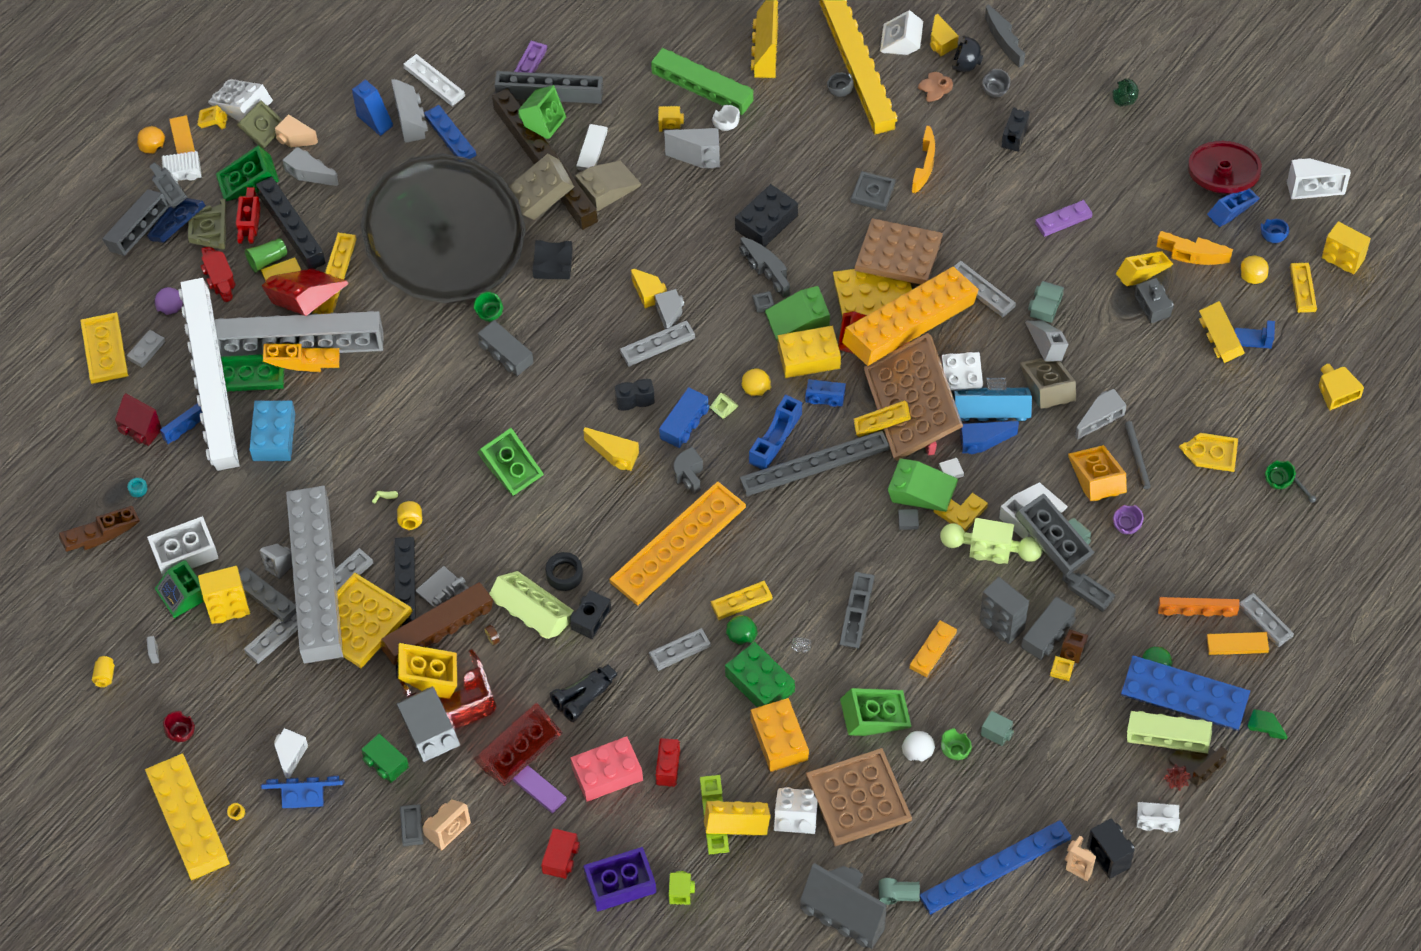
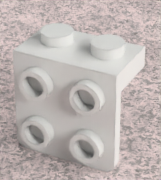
M979 352L942 355L941 365L951 391L982 388L983 380Z
M789 787L778 789L774 831L815 834L818 800L813 790H799Z

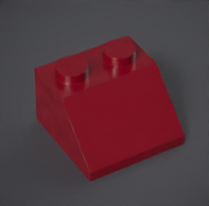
M127 393L123 395L115 418L118 431L123 435L131 436L139 444L143 443L149 446L161 432L160 429H162L156 409Z

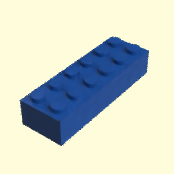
M1134 655L1132 656L1121 696L1196 719L1212 722L1213 724L1239 731L1250 690Z

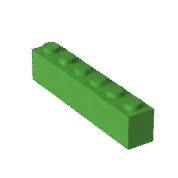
M662 48L651 62L653 74L721 106L733 105L738 108L741 115L745 113L753 102V89L722 76L716 71L709 70L701 64L694 63L688 58L681 57L673 51Z

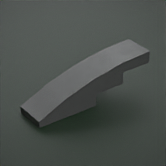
M988 4L985 10V19L988 27L1004 53L1020 68L1024 65L1025 52L1018 47L1019 39L1011 33L1012 25Z
M855 572L840 640L841 646L860 648L875 575Z

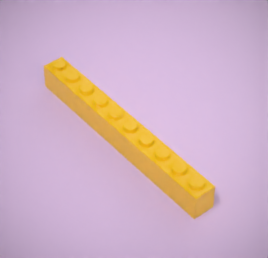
M819 0L848 73L852 76L854 87L874 134L895 130V122H897L896 112L891 109L890 98L886 97L885 86L880 83L879 72H875L874 61L872 58H869L868 47L863 44V35L861 32H858L857 21L852 18V10L850 6H847V0Z

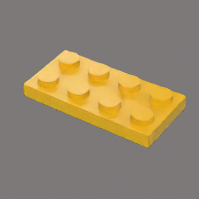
M118 313L81 319L91 384L127 377L128 370Z

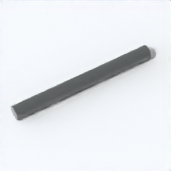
M1128 421L1125 423L1143 489H1149L1151 485L1133 423Z

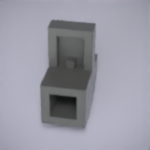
M691 447L676 457L674 462V478L677 484L683 482L686 489H690L693 494L700 492V480L695 474L703 470V460L695 449Z

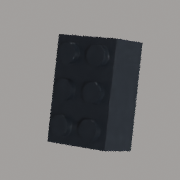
M770 184L735 216V230L744 237L766 247L798 216V202Z

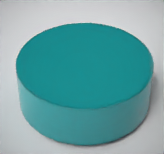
M133 478L127 486L130 495L133 497H141L148 490L146 481L142 478Z

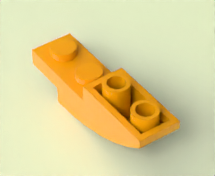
M1160 231L1156 246L1172 252V259L1200 265L1230 263L1233 249L1198 237L1195 243L1189 239H1183Z
M264 344L263 362L274 366L308 372H321V368H339V348H302L301 344Z

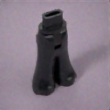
M608 664L603 668L599 667L566 688L554 689L550 692L551 701L560 712L563 710L564 716L570 722H574L596 697L605 692L608 686L612 684V679L617 676V673Z

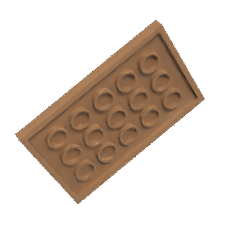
M929 333L887 354L869 366L863 367L877 410L904 400L908 403L911 419L884 429L893 458L896 461L963 427L932 336Z

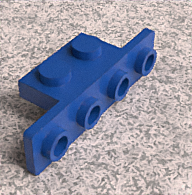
M328 776L327 780H319V777H308L307 781H299V778H287L286 782H278V779H267L266 783L261 784V789L281 788L282 808L324 806L323 786L343 785L344 779H339V776Z

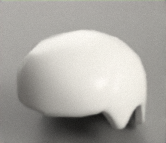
M724 105L721 111L715 110L712 122L720 130H732L739 123L740 111L733 105Z
M923 731L911 732L902 744L903 754L910 761L920 760L922 762L931 757L935 749L933 738Z

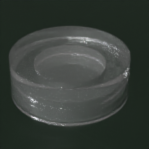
M801 637L793 638L791 648L795 651L807 652L811 649V640Z

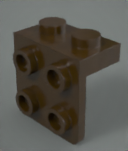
M1209 747V753L1178 749L1169 757V762L1198 787L1203 781H1208L1217 769H1221L1226 764L1228 751L1223 747H1220L1216 752Z

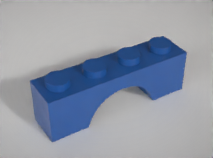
M787 395L784 396L776 409L774 419L768 431L762 438L758 437L750 449L749 464L762 470L770 466L802 415L801 401Z

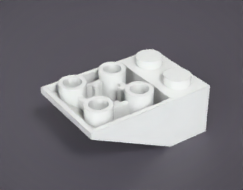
M230 79L224 83V86L219 91L213 94L208 103L212 106L218 105L227 115L240 122L260 100L267 106L273 100L263 84Z
M1039 482L1013 495L1000 508L999 519L1004 523L1014 524L1013 531L1024 539L1032 536L1015 517V514L1043 493L1060 513L1067 509L1068 506Z

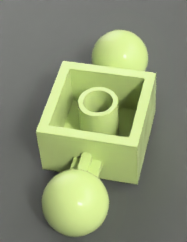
M975 518L973 533L965 532L960 525L955 523L947 524L940 533L941 541L946 547L957 548L963 543L970 544V557L976 560H989L998 564H1008L1010 552H1016L1023 560L1032 562L1039 559L1043 552V549L1033 537H1026L1020 542L1012 540L1014 524Z

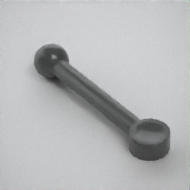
M1295 476L1294 481L1309 497V502L1314 503L1316 497L1311 495Z

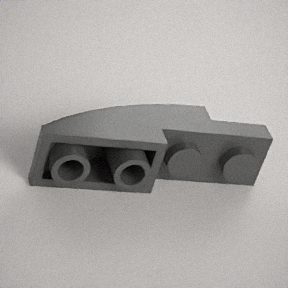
M745 237L740 238L739 250L742 256H746L751 269H755L758 275L764 273L766 278L772 281L775 291L780 293L783 298L789 296L790 284L786 280L787 268L782 261L761 244Z

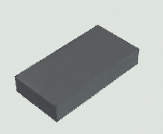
M420 804L400 806L403 846L424 844Z

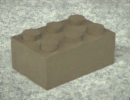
M549 154L545 155L508 186L522 215L533 220L574 188L560 160Z

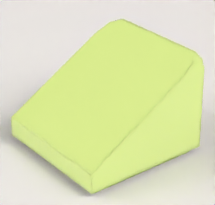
M720 393L709 408L724 419L739 405L727 395Z

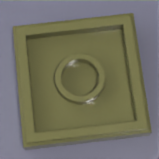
M260 100L237 126L264 149L276 137L275 127L283 120Z

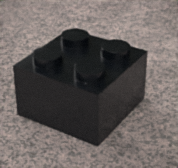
M1110 818L1090 829L1087 847L1096 856V861L1107 877L1111 879L1131 867L1135 849L1132 842L1124 837L1121 826L1118 823L1115 824L1113 819Z

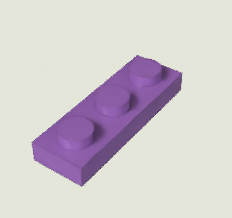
M1082 200L1036 219L1035 224L1045 237L1092 218L1093 213L1085 201Z

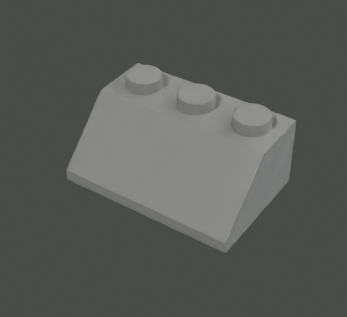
M392 79L394 99L404 142L426 139L425 131H428L426 120L422 121L424 111L423 107L418 105L421 104L419 93H415L413 86Z

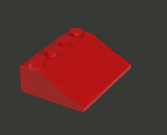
M307 269L271 276L261 286L272 304L307 316L348 285V282L315 269Z

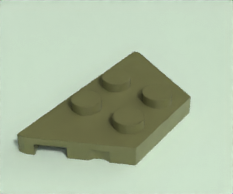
M221 199L220 204L211 208L210 205L204 207L189 220V243L225 249L226 199Z

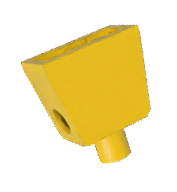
M1326 364L1321 368L1323 375L1320 378L1319 388L1329 410L1361 398L1364 387L1346 367L1334 370L1331 364Z

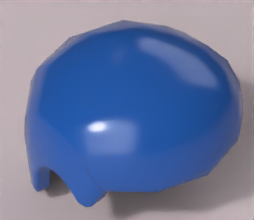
M1267 219L1264 224L1261 223L1262 237L1267 242L1273 244L1280 243L1288 236L1289 226L1281 219Z

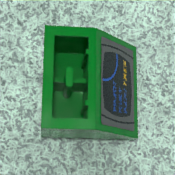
M186 560L168 569L155 587V591L173 618L204 602L199 579Z

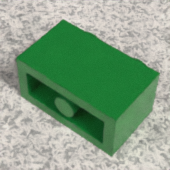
M380 734L361 749L362 759L369 767L373 766L383 780L387 779L392 783L409 768L407 758Z

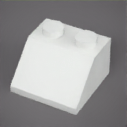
M908 10L884 23L880 51L882 53L908 55L920 49L923 20Z

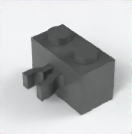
M1157 278L1136 285L1134 296L1150 323L1171 317L1172 309L1174 308L1171 298L1167 297L1164 286L1159 283Z

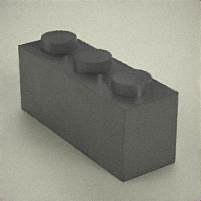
M495 320L478 333L479 346L483 350L490 352L492 357L496 361H500L508 372H513L518 376L534 363L532 352Z
M1055 597L1024 636L1021 648L1040 660L1045 655H1050L1054 648V643L1061 641L1065 634V629L1072 627L1074 624L1076 609Z

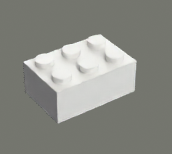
M203 516L147 537L162 577L168 569L184 560L188 562L191 568H195L219 559Z

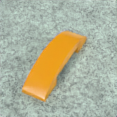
M926 126L923 138L922 151H928L924 168H916L912 193H917L924 186L933 169L935 139L930 126Z

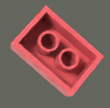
M627 736L570 757L572 770L586 802L643 781L642 768Z

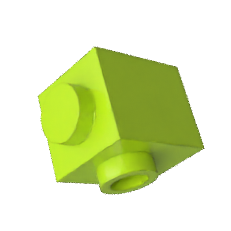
M685 871L670 873L669 904L690 905L691 893H695V881H691V873H686Z

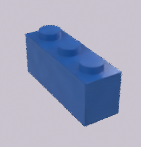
M688 387L659 428L660 439L677 448L686 443L691 431L698 427L702 415H706L709 410L708 396Z

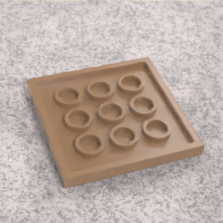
M872 218L855 265V271L923 284L930 278L943 233Z
M882 748L806 773L807 780L818 800V807L834 846L912 821L911 814Z

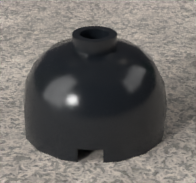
M964 35L962 38L965 40L963 43H959L953 59L957 60L956 66L952 65V69L960 72H969L976 65L981 64L983 55H981L979 43L973 38Z

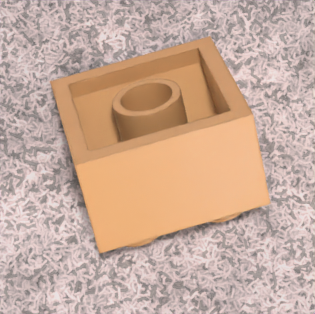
M453 799L443 804L436 815L429 817L423 825L424 836L442 851L471 823L467 805Z

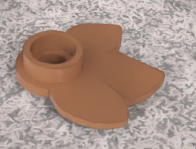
M932 72L928 74L929 79L921 81L918 85V89L928 92L927 102H932L942 98L943 94L949 93L952 90L953 82L951 78L944 77L939 72Z

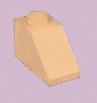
M290 115L275 127L276 139L281 144H286L290 148L316 145L318 143L316 131Z

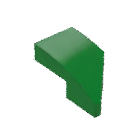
M1253 709L1248 723L1249 730L1269 733L1271 738L1287 740L1285 731L1273 713Z

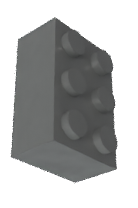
M998 577L983 591L979 621L985 628L991 629L1001 641L1010 644L1025 630L1029 600Z

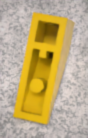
M1162 251L1126 257L1116 275L1126 286L1136 285L1171 267L1173 263Z
M584 427V440L618 469L632 471L639 454L638 442Z

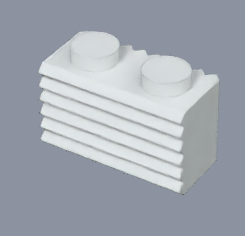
M197 151L162 156L163 168L168 169L177 182L179 180H195L202 177Z

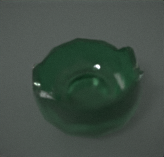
M1126 78L1117 82L1119 86L1112 92L1116 105L1122 107L1134 104L1139 93L1135 81Z

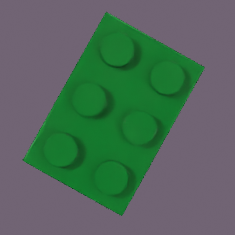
M753 642L725 665V677L756 707L787 699L795 692V680L756 642Z

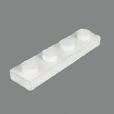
M417 54L403 64L404 69L451 106L465 97L463 90Z

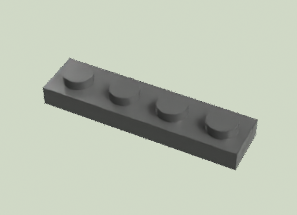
M247 567L239 573L245 593L281 621L286 623L296 614V605Z

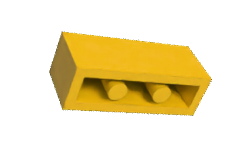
M1220 301L1199 310L1202 316L1199 318L1203 329L1208 328L1209 332L1206 335L1210 343L1214 342L1216 345L1213 349L1217 358L1222 357L1224 363L1245 354Z
M707 801L704 815L706 833L767 835L770 820L768 804L762 802Z

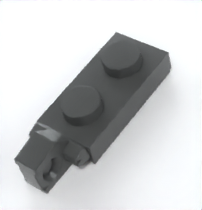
M156 162L149 166L155 174L152 177L153 182L173 208L188 197L168 169L165 167L162 169Z
M1072 572L1067 576L1063 574L1062 580L1068 584V588L1102 612L1115 598L1112 592L1084 573L1076 575Z

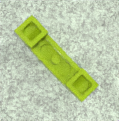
M720 775L700 777L704 815L707 801L723 802ZM706 833L709 855L729 852L727 834Z

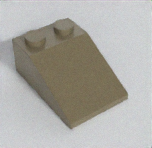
M621 161L591 166L575 175L576 182L595 206L597 212L641 186V183Z
M1043 358L1020 363L1033 399L1040 409L1076 401V381L1060 361H1044Z

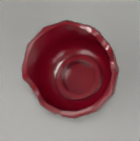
M181 711L170 712L163 721L165 735L172 741L185 742L194 734L195 725L192 718L183 715Z

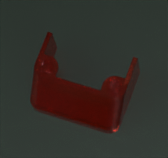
M473 649L469 650L475 668L464 674L463 684L465 688L454 692L450 699L439 698L454 730L487 717L496 709V703L481 660ZM398 679L405 699L419 693L411 694L406 683Z

